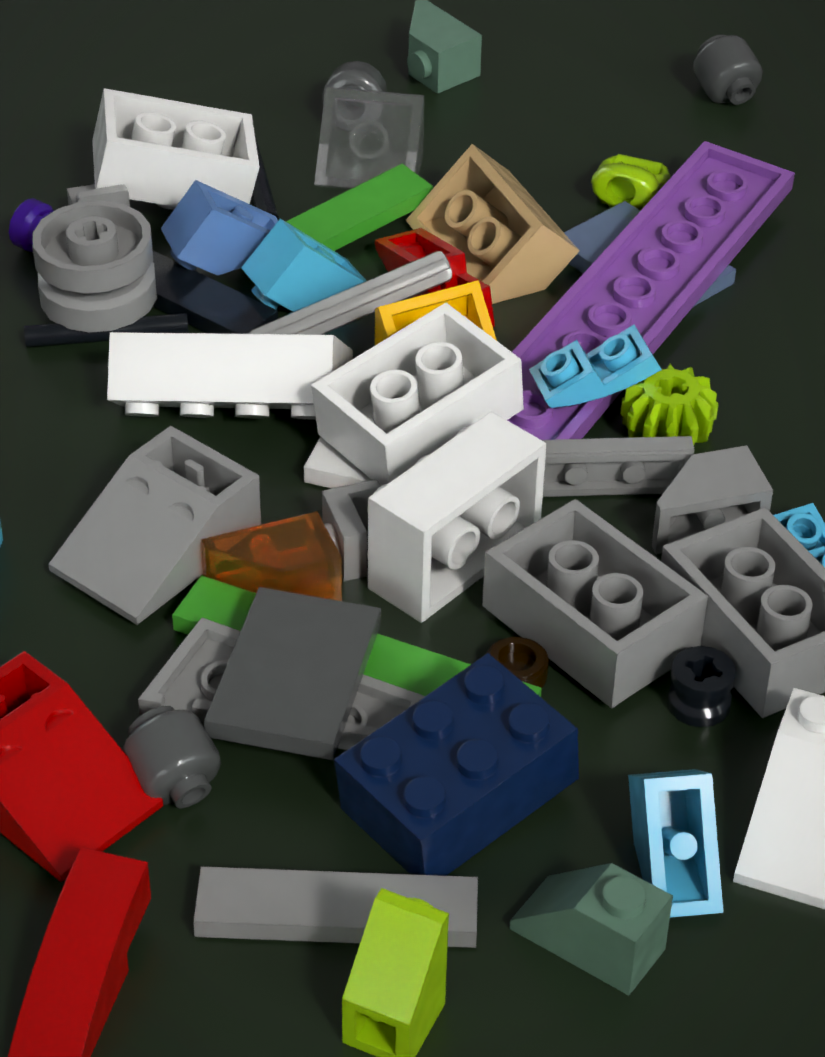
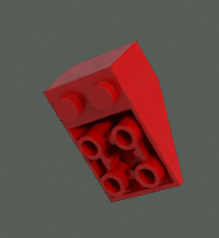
M23 651L0 667V833L57 880L62 882L68 877L81 847L103 852L162 808L163 799L146 795L128 756L70 685L26 651Z

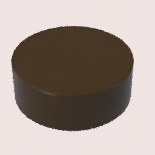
M508 637L495 642L488 649L487 653L521 681L541 688L546 684L549 662L548 654L537 642L523 637Z

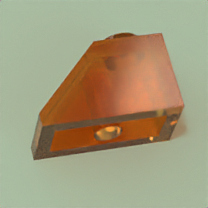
M317 511L201 539L203 576L254 593H257L259 587L342 601V557Z

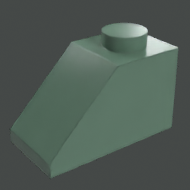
M416 0L409 30L408 75L437 94L479 77L481 72L482 35L428 0Z
M613 863L547 876L510 920V930L629 996L666 949L673 895Z

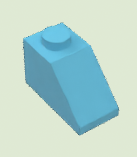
M281 218L241 267L255 284L251 290L252 293L265 305L275 310L282 305L295 312L367 281L346 258Z
M692 769L628 775L633 842L643 880L673 895L670 918L723 913L712 773Z

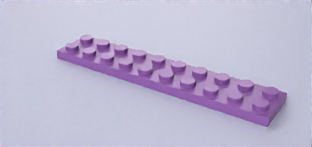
M704 141L512 351L521 359L524 410L507 421L540 440L582 439L623 390L581 404L550 408L529 369L543 361L552 352L564 348L576 339L587 354L603 344L608 338L618 335L632 325L636 326L650 351L654 354L792 190L795 172Z

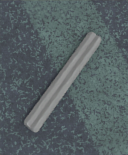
M436 251L252 329L248 334L324 335L375 313L377 307L406 300L452 279L451 266L443 252Z

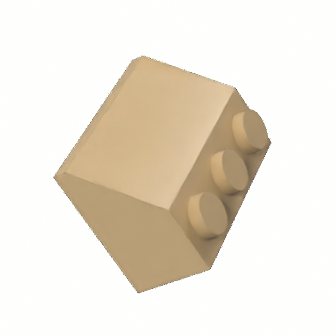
M473 144L470 145L406 219L413 230L422 228L465 253L467 273L490 286L492 304L545 290L580 251L512 173Z

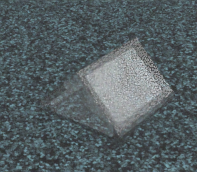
M325 87L314 185L318 187L352 189L402 163L419 175L423 159L424 95Z

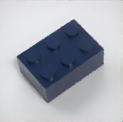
M487 653L334 759L341 809L409 874L447 876L579 779L578 728L493 656Z

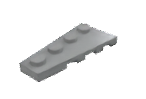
M201 618L139 697L140 716L160 706H171L175 710L184 709L196 714L204 726L205 717L241 631ZM363 674L338 749H350L425 696Z

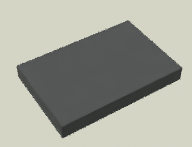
M259 587L204 720V729L210 738L334 760L381 625V608Z

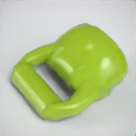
M618 154L601 162L597 171L592 176L591 183L594 194L602 204H607L612 208L626 201L637 209L642 210L671 176L663 163Z

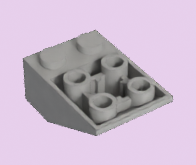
M170 426L128 456L50 561L49 571L138 625L261 530L259 475Z

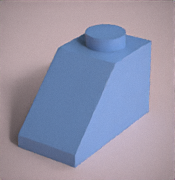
M195 180L165 221L161 230L171 247V256L180 265L189 270H196L198 267L218 276L240 269L275 226L278 219L266 211Z

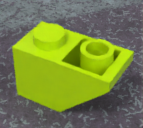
M384 888L380 889L374 899L342 997V1043L376 1057H416L445 1005L449 913L436 909L419 898H407Z

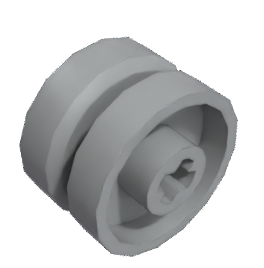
M103 200L77 202L56 209L41 219L33 231V253L35 267L38 271L40 304L51 321L71 330L88 333L103 332L131 325L150 312L157 300L154 263L152 262L151 226L141 212L125 204Z

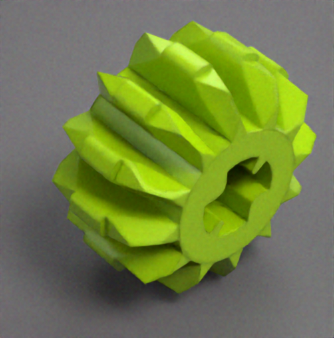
M669 363L666 369H662L647 379L626 388L625 397L622 398L621 403L622 424L628 428L629 438L692 436L693 445L695 443H704L708 441L709 434L713 429V422L717 418V393L710 388V378L704 376L695 377L692 367L681 371L674 369L671 363Z

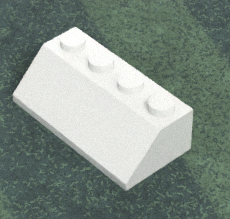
M110 332L107 400L120 406H125V415L139 417L159 416V407H180V416L195 418L214 417V408H235V417L269 418V409H291V418L316 419L311 384L353 359V350L334 335Z

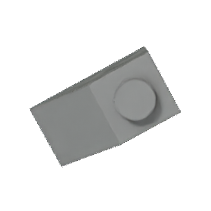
M747 445L691 455L656 503L652 548L655 554L662 553L663 546L759 509L766 507L770 511L773 489Z

